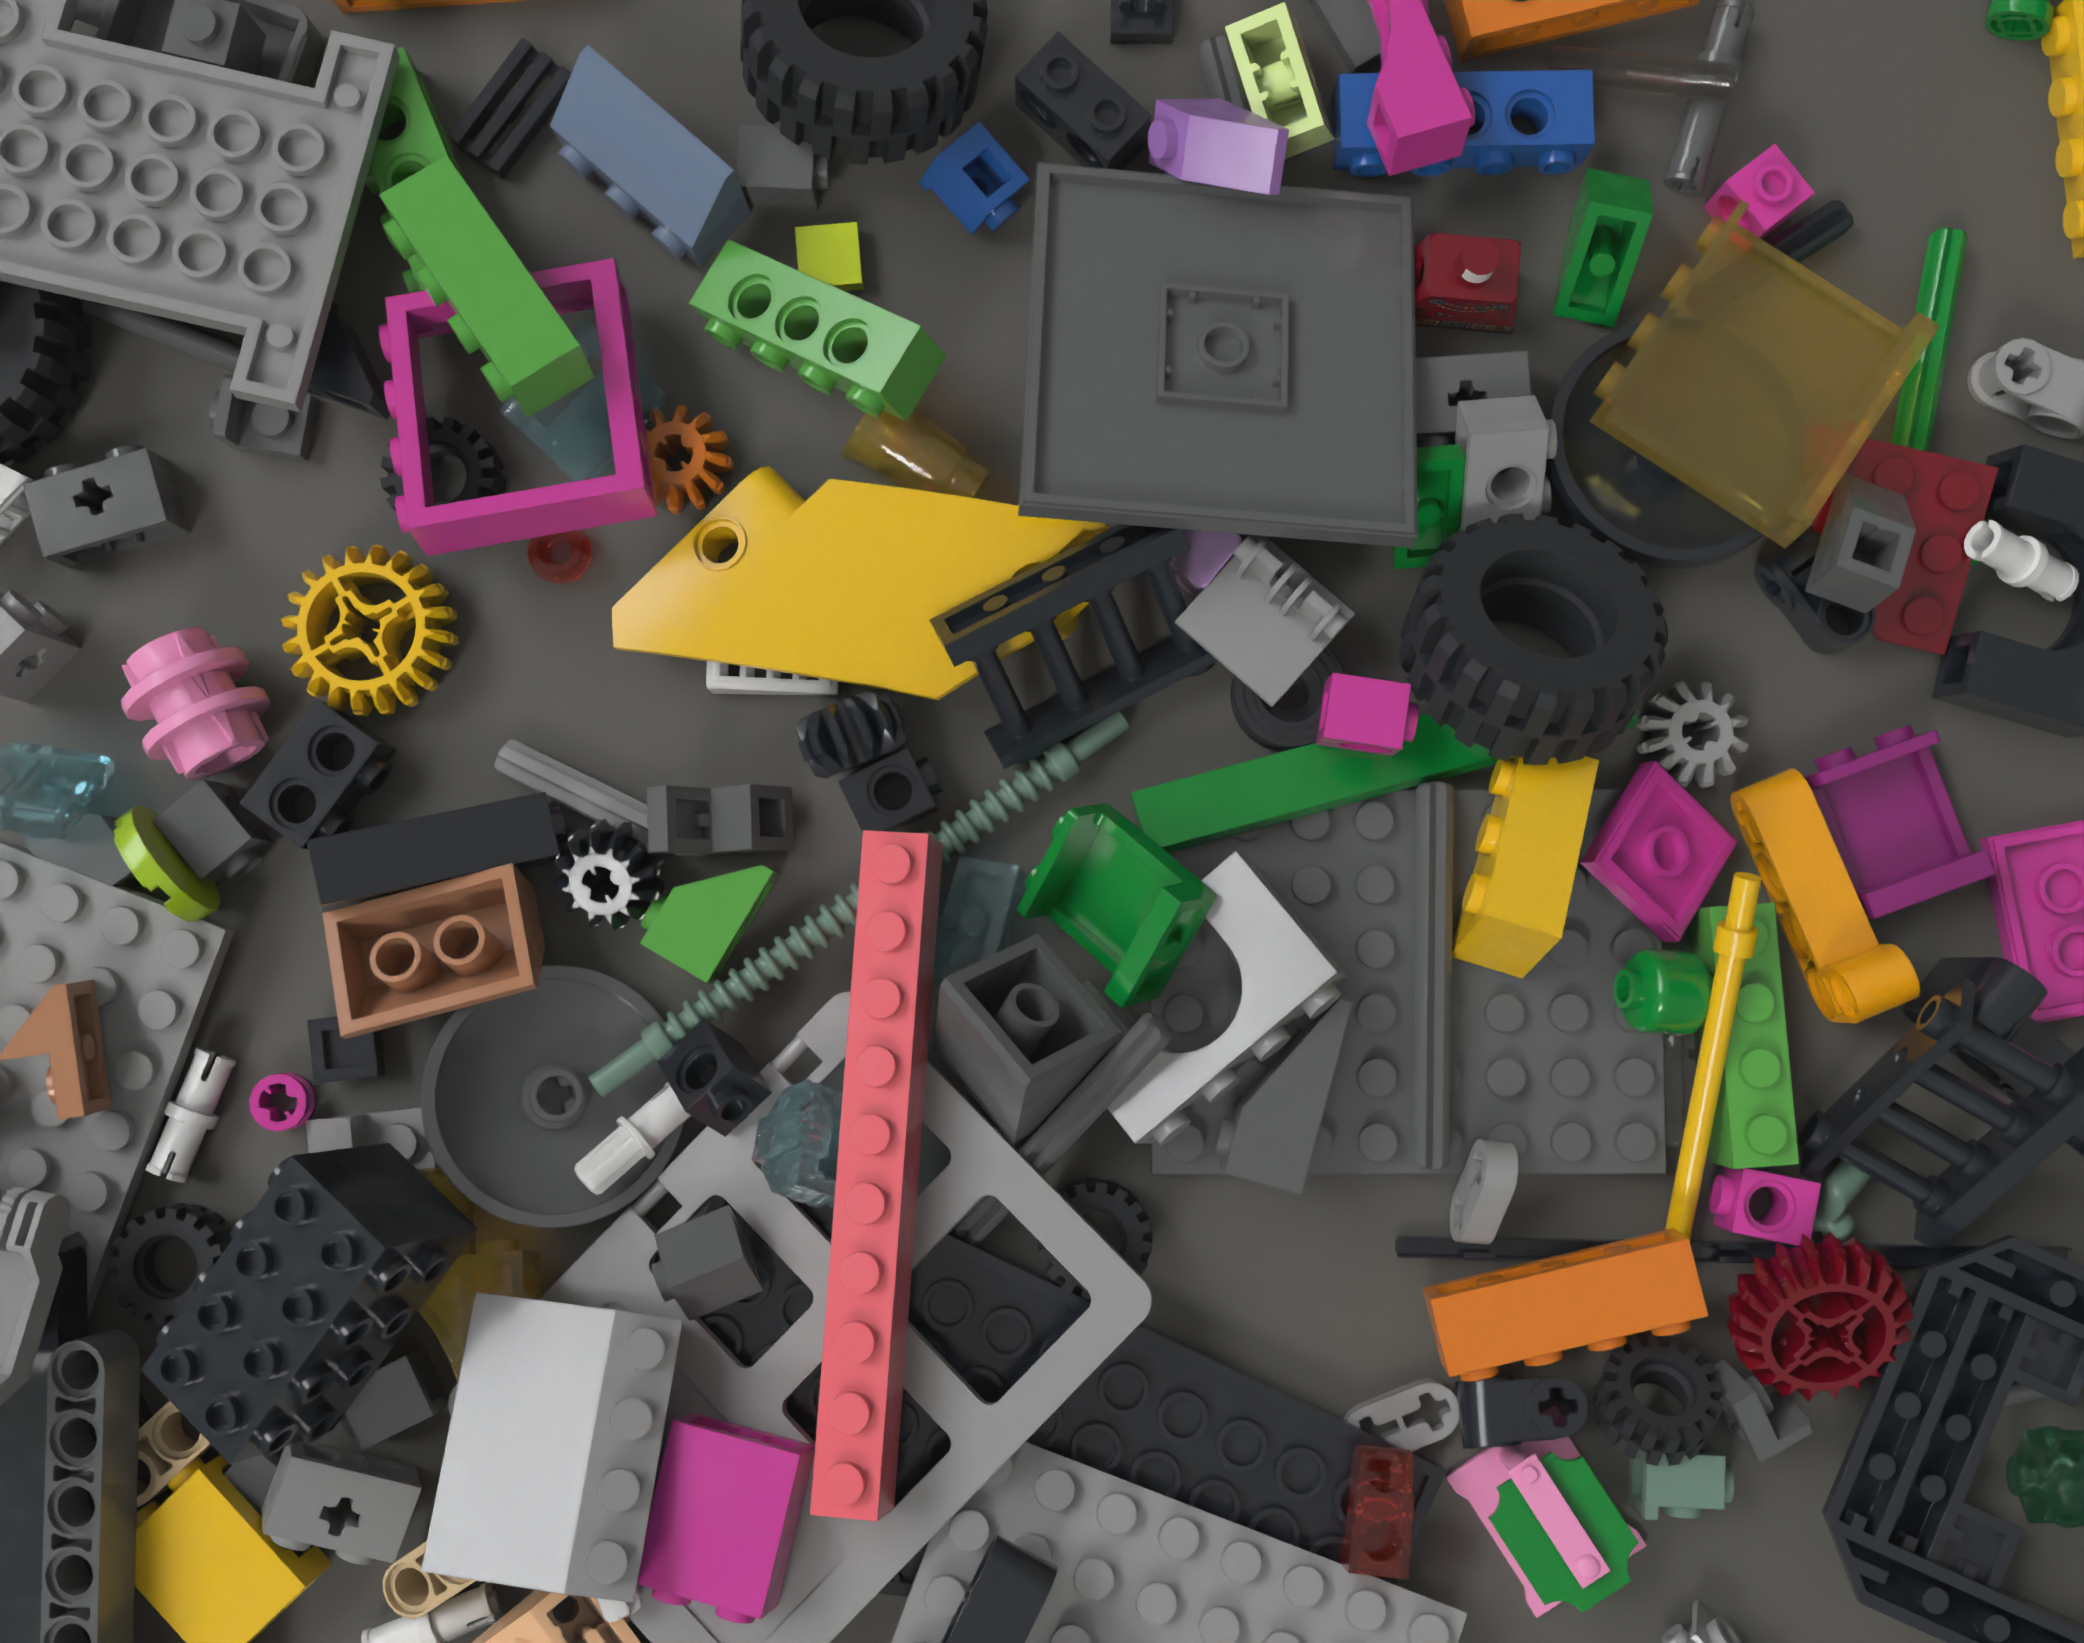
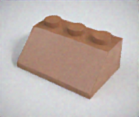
M513 863L322 913L340 1036L344 1039L538 988L545 951V940L535 887Z

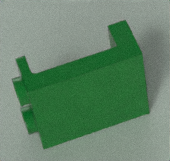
M1109 803L1071 808L1056 822L1052 830L1053 840L1041 863L1028 875L1025 881L1026 891L1016 911L1025 919L1041 916L1050 918L1109 970L1113 976L1106 986L1104 993L1119 1007L1125 1008L1158 999L1218 895Z

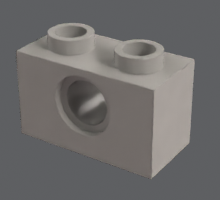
M1536 396L1458 401L1455 444L1461 445L1465 456L1459 531H1465L1466 526L1487 518H1491L1493 523H1497L1499 517L1506 514L1523 513L1525 520H1535L1541 514H1548L1551 508V487L1549 478L1545 475L1546 459H1554L1556 456L1557 432L1554 421L1552 419H1545ZM1512 467L1506 472L1499 473L1503 469Z

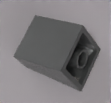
M1036 934L944 978L939 991L933 1049L1010 1143L1015 1146L1029 1138L1104 1058L1122 1031L1040 935Z

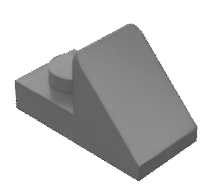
M421 1107L306 1120L309 1153L390 1143L420 1173L440 1170L426 1140L422 1124Z

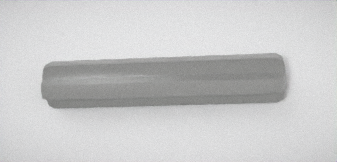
M509 740L500 749L494 765L497 773L537 793L546 792L547 798L594 821L606 818L613 830H616L623 822L632 821V838L638 842L643 837L648 836L647 804L516 740Z

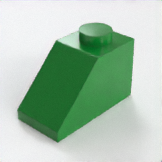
M1587 168L1568 226L1552 308L1553 315L1614 327L1654 214L1649 180Z

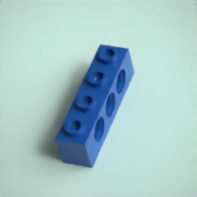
M1593 70L1453 72L1459 88L1465 87L1472 97L1475 109V122L1473 125L1475 134L1467 136L1461 156L1416 168L1412 172L1418 176L1429 177L1445 174L1450 171V168H1475L1477 174L1487 176L1505 174L1511 171L1513 167H1537L1538 172L1548 175L1563 174L1574 170L1576 166H1581L1595 145ZM1380 73L1339 74L1332 95V131L1335 138L1333 140V170H1350V174L1356 177H1376L1387 172L1367 126L1375 84ZM1524 117L1530 120L1536 127L1537 134L1526 135L1520 133L1512 125L1511 118Z

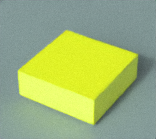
M857 222L795 227L798 271L843 291L864 290Z

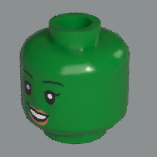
M1647 948L1635 952L1625 963L1623 970L1618 972L1613 984V997L1616 1005L1621 1009L1624 1019L1631 1028L1642 1033L1683 1036L1696 1032L1706 1021L1714 975L1708 970V967L1700 957L1686 951Z

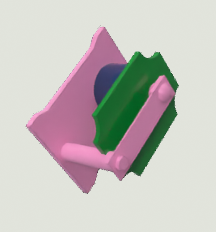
M1555 1404L1540 1413V1415L1551 1416L1554 1427H1558V1419L1563 1416ZM1569 1436L1555 1440L1522 1442V1445L1486 1448L1445 1475L1454 1491L1470 1502L1524 1586L1525 1601L1536 1618L1561 1602L1570 1603L1581 1613H1584L1632 1581L1627 1569L1628 1558L1647 1545L1638 1531L1624 1521Z

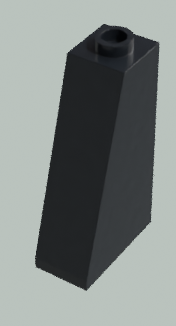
M546 792L307 840L323 913L513 863L519 870L555 862L556 856L560 855L558 845L568 843L562 810L560 806L549 808Z

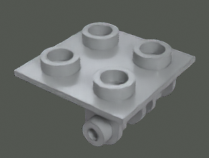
M1249 535L1233 554L1235 556L1174 623L1267 704L1273 707L1355 613L1266 536Z

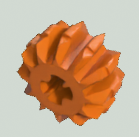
M678 404L673 412L672 421L668 422L659 409H653L650 415L656 427L650 432L646 429L656 506L666 499L668 510L673 515H680L684 509L685 498L689 497L697 510H704L707 507V503L701 492L705 488L719 495L723 494L726 490L724 483L714 473H725L733 470L734 462L731 457L720 453L730 443L724 431L711 432L714 421L706 412H702L691 421L687 407ZM685 449L691 458L690 463L687 465L684 461H681L680 463L684 469L673 471L666 462L667 458L672 456L674 459H677L674 451Z

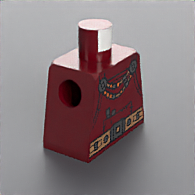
M1434 233L1426 236L1414 247L1415 325L1512 334L1517 303L1521 242L1512 239Z

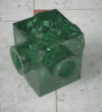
M2056 1426L2026 1429L2013 1456L2008 1458L2006 1463L2007 1484L2010 1492L2014 1496L2019 1497L2028 1523H2053L2063 1528L2084 1526V1430H2063Z

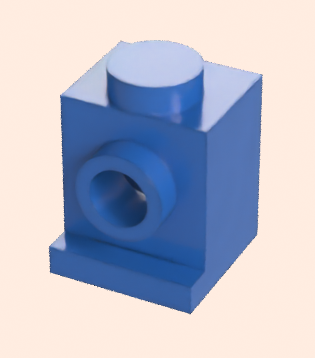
M979 121L934 158L918 183L926 192L932 189L968 232L973 235L985 224L993 233L1005 225L1020 210L1021 206L1016 202L1015 198L1030 179Z

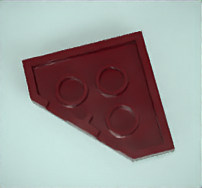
M1804 424L1801 426L1804 444L1803 466L1799 483L1791 501L1796 509L1801 511L1812 530L1822 535L1838 479L1843 473L1905 495L1916 527L1899 589L1875 606L1876 621L1871 631L1873 637L1877 641L1935 655H1945L1972 562V558L1964 550V541L1970 529L1978 522L1984 521L1998 467Z

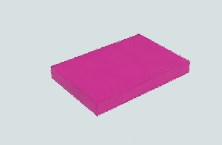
M2084 820L1979 838L1981 850H1987L1996 873L1987 877L2003 957L2033 975L2045 986L2048 992L2030 1017L2037 1023H2044L2084 1015Z

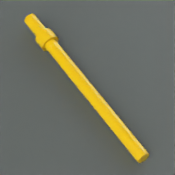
M1746 872L1734 873L1726 918L1719 921L1716 927L1713 950L1718 953V959L1665 1230L1674 1228L1689 1238V1241L1745 961L1754 956L1759 931L1753 926V920L1762 878Z

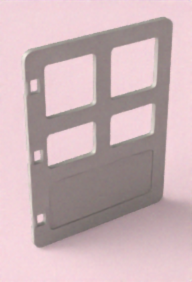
M842 992L832 997L796 1034L797 1036L785 1049L760 1071L772 1091L770 1096L726 1137L707 1126L657 1177L654 1184L632 1206H629L539 1299L542 1301L613 1309L683 1320L652 1500L671 1422L690 1412L815 1445L814 1440L789 1415L786 1404L788 1398L822 1364L831 1239L761 1167L758 1162V1152L845 1062L850 992ZM809 1047L823 1062L797 1088L784 1072ZM928 1059L923 1123L948 1147L951 1153V1160L949 1165L917 1197L912 1270L983 1197L992 1195L1083 1285L1091 1296V1304L999 1401L993 1403L985 1401L908 1321L903 1388L948 1434L951 1440L949 1452L892 1511L888 1512L879 1521L810 1515L814 1468L813 1458L779 1605L762 1619L755 1618L753 1623H735L718 1617L715 1614L716 1606L694 1600L689 1605L664 1603L651 1596L652 1588L637 1584L642 1607L635 1613L628 1615V1617L651 1643H830L1134 1331L1152 1309L1153 1293L1148 1282ZM669 1191L682 1207L658 1231L645 1215ZM717 1195L723 1197L813 1293L811 1307L753 1366L743 1365L699 1317L689 1321L675 1299L665 1302L658 1290L652 1272V1264H654V1260L659 1254L654 1235L692 1220ZM458 1383L449 1396L448 1407L450 1415H452Z

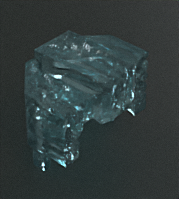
M807 1079L783 1089L768 1116L759 1119L752 1161L761 1163L760 1168L772 1193L789 1197L791 1200L806 1203L808 1206L815 1208L829 1205L830 1208L834 1209L836 1181L833 1180V1168L839 1147L843 1093L841 1094L836 1089L831 1091L830 1087H822V1084L812 1083L811 1080Z

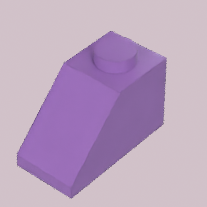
M1221 98L1156 99L1154 121L1148 131L1149 164L1180 180L1266 195H1279L1289 129Z

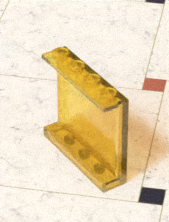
M1741 200L1727 221L1717 215L1713 217L1693 246V249L1703 256L1694 269L1682 263L1661 293L1660 297L1670 303L1662 316L1659 318L1649 311L1626 345L1637 352L1627 367L1615 361L1593 394L1602 399L1603 402L1590 422L1786 549L1809 528L1940 325L1917 312L1902 328L1898 327L1738 225V221L1750 205Z

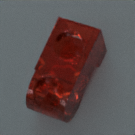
M1356 1444L1350 1470L1345 1536H1342L1339 1563L1343 1565V1568L1348 1573L1409 1579L1414 1497H1412L1413 1456L1410 1449Z

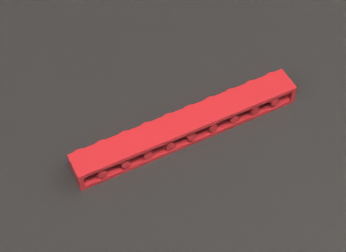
M863 830L810 1515L879 1521L895 1506L943 843L926 833Z

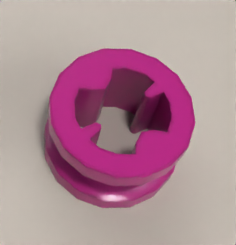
M288 1072L269 1075L261 1079L252 1089L249 1099L250 1112L255 1121L264 1129L275 1132L295 1129L305 1124L306 1120H309L314 1114L317 1105L316 1091L311 1082L300 1074ZM280 1084L286 1085V1094L288 1096L297 1097L296 1109L285 1111L288 1119L281 1118L279 1107L270 1106L271 1094L282 1092Z

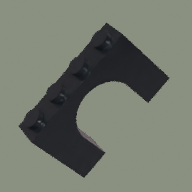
M2023 444L1988 456L1986 465L1998 467V472L1984 519L1988 521L1994 520L1998 524L2031 533L2044 539L2058 551L2065 562L2077 569L2079 582L2074 591V604L2070 620L2060 637L2046 649L1985 631L1950 636L1945 655H1941L1932 698L2066 738L2084 736V462Z

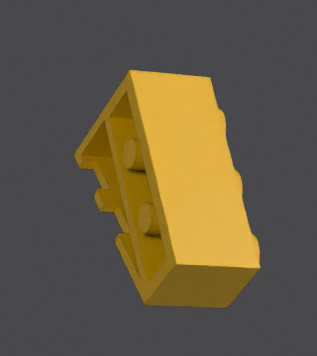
M1510 756L1507 761L1498 759L1489 784V793L1495 795L1491 812L1484 817L1477 836L1475 850L1479 853L1462 901V911L1452 942L1453 958L1523 978L1562 938L1599 760L1584 756L1580 760L1558 764L1554 757L1550 758L1547 765H1525L1521 757Z

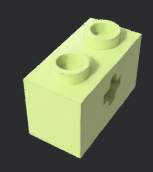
M1285 2L1225 26L1252 113L1289 129L1285 159L1334 140V134L1298 22Z

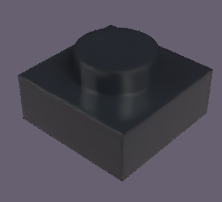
M337 1016L307 1020L314 1084L385 1075L381 1030L344 1039L340 1036Z

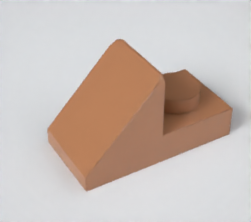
M94 979L53 985L0 1053V1060L49 1054L50 1067L46 1074V1090L49 1099L56 1105L58 1120L83 1117L112 1108Z

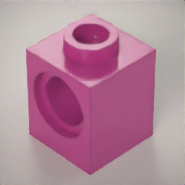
M1773 144L1725 181L1705 204L1704 209L1743 255L1791 218L1815 192L1779 147Z
M1332 673L1324 684L1316 745L1388 756L1395 755L1402 750L1403 741H1413L1416 732L1419 705L1418 703L1409 702L1411 684Z
M1724 1167L1722 1175H1717L1713 1180L1709 1195V1209L1711 1213L1715 1214L1713 1225L1733 1233L1799 1246L1802 1233L1811 1240L1821 1183L1755 1168L1731 1169ZM1765 1186L1771 1196V1206L1762 1218L1754 1220L1749 1211V1200L1757 1189Z

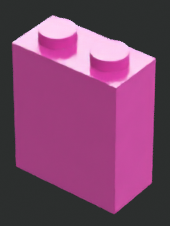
M690 1412L672 1420L649 1512L637 1584L652 1588L651 1596L664 1603L689 1605L694 1600L716 1606L715 1614L727 1621L749 1624L753 1623L755 1618L762 1619L779 1605L815 1454V1445L695 1412Z

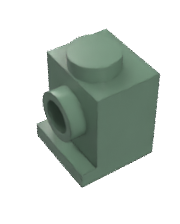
M1706 1443L1705 1447L1702 1445L1699 1454L1691 1460L1684 1455L1681 1463L1678 1465L1669 1466L1665 1454L1662 1455L1658 1466L1646 1464L1647 1452L1640 1449L1635 1459L1629 1457L1628 1505L1645 1520H1658L1659 1507H1662V1513L1668 1516L1687 1519L1701 1518L1702 1509L1725 1510V1503H1731L1733 1499L1734 1476L1732 1467L1729 1463H1726V1456L1708 1443Z

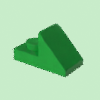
M1460 444L1417 447L1418 538L1412 548L1391 546V558L1394 569L1426 567L1431 555L1438 552L1441 543L1450 535L1459 531L1465 456Z

